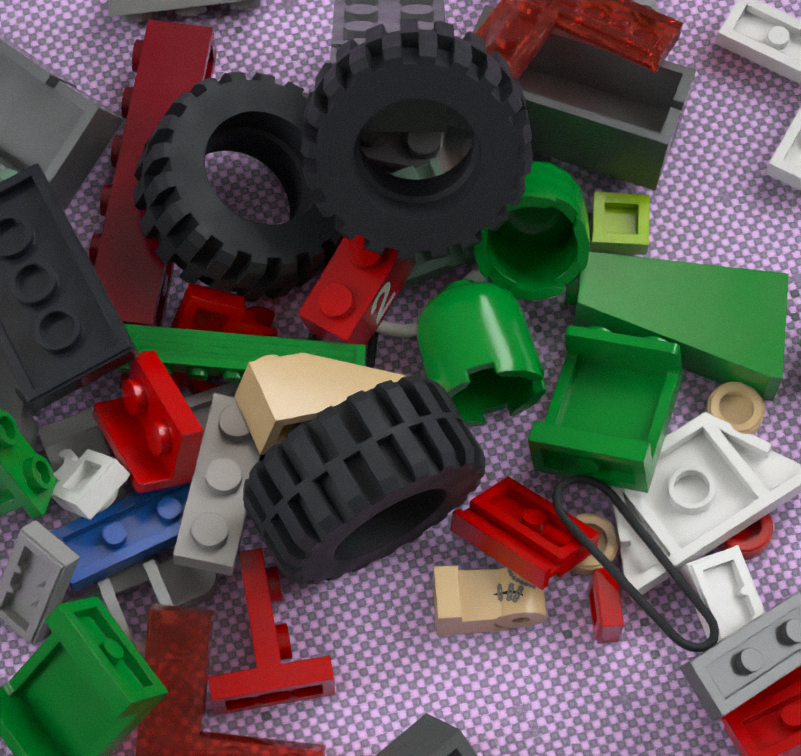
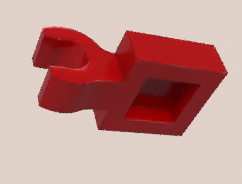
M189 283L171 325V328L269 337H277L278 334L277 329L270 327L275 317L274 311L261 306H251L246 309L244 296L226 293Z

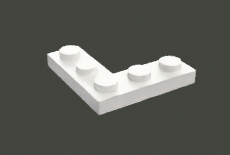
M737 0L720 28L715 44L801 84V20L760 0ZM801 107L772 156L765 173L800 191Z

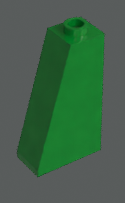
M589 251L588 265L585 270L580 271L576 278L566 284L564 304L575 305L573 326L584 328L598 326L606 328L613 333L642 338L645 336H656L668 342L676 343L680 346L682 369L721 384L741 382L753 387L763 400H774L783 379L789 273Z

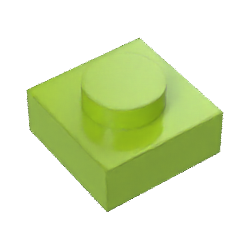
M594 191L590 251L646 255L649 246L650 195Z

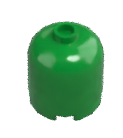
M532 161L531 173L524 176L526 190L519 204L515 206L507 204L508 219L497 231H491L487 226L481 230L482 242L474 246V256L480 273L485 278L489 276L494 283L508 289L515 298L541 300L564 292V286L576 278L580 271L585 270L588 265L590 250V232L587 206L578 183L567 171L549 162Z
M466 279L459 280L447 285L443 292L431 299L422 309L417 320V342L425 377L444 387L467 426L486 424L484 414L496 412L507 407L510 416L518 415L535 405L546 393L543 380L544 370L523 309L518 300L507 289L492 283L474 282L473 280Z

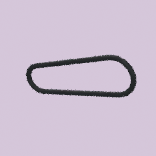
M580 474L564 477L555 485L552 502L554 511L560 521L679 647L692 652L706 651L717 643L719 628L711 611L612 488L597 478ZM575 483L589 484L602 491L612 501L704 617L710 629V635L706 641L694 643L680 636L569 518L561 502L562 492L568 485Z

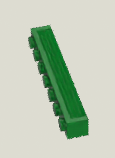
M124 324L139 353L155 350L170 376H172V372L187 373L186 377L193 380H207L209 375L222 376L225 382L240 383L249 362L271 354L280 357L307 353L364 366L366 345ZM131 361L113 371L129 374Z

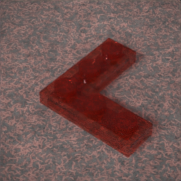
M501 0L475 34L485 40L486 52L489 55L492 52H499L508 62L511 78L513 79L520 77L555 28L657 72L679 40L683 23L632 0Z
M154 603L151 605L148 612L144 660L168 690V693L138 724L135 756H325L326 745L203 731L214 610Z

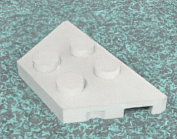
M704 412L665 437L648 493L610 486V488L617 493L676 569L680 571L679 567L704 556L801 493V464L772 451L771 443L753 434L739 433L732 428L730 423ZM613 504L623 573L627 580L643 595L671 576ZM627 593L628 597L633 602L634 599Z

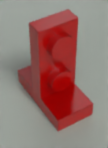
M262 548L239 551L257 668L208 676L215 715L335 695V681L330 655L281 664L282 660L293 659L287 623L275 624L271 603L283 601L278 567H265Z

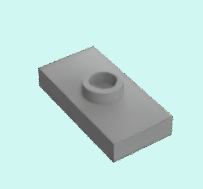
M36 519L21 528L0 582V618L33 646L48 636L50 628L44 620L58 604H61L80 559V556Z

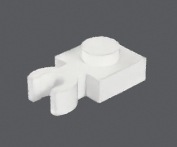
M63 449L58 456L64 463L53 473L57 478V482L51 497L63 509L91 520L97 513L104 511L115 501L119 487L127 480L130 473L115 458L87 449L78 458L72 450Z

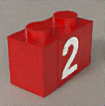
M358 234L353 240H348L344 237L299 310L298 316L310 333L327 342L363 344L367 346L401 291L416 261L397 259V250L385 247L381 255L365 250L364 238Z

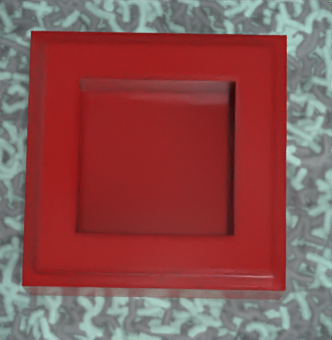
M595 568L587 589L594 640H597V644L618 642L624 627L619 584L605 568Z

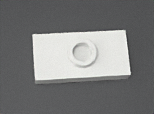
M739 545L679 567L684 579L715 617L719 628L717 643L765 612ZM695 607L708 639L710 635L709 625Z

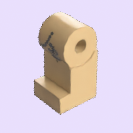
M458 565L433 566L432 587L437 636L507 631L509 628L538 625L547 620L545 589L541 590L507 567L499 569L458 570Z

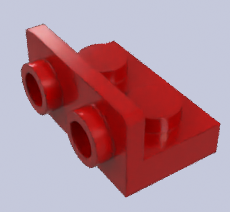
M155 350L141 352V356L131 361L128 380H125L122 386L123 397L95 403L92 413L119 463L130 473L128 478L134 489L139 493L192 482L204 433L202 426Z

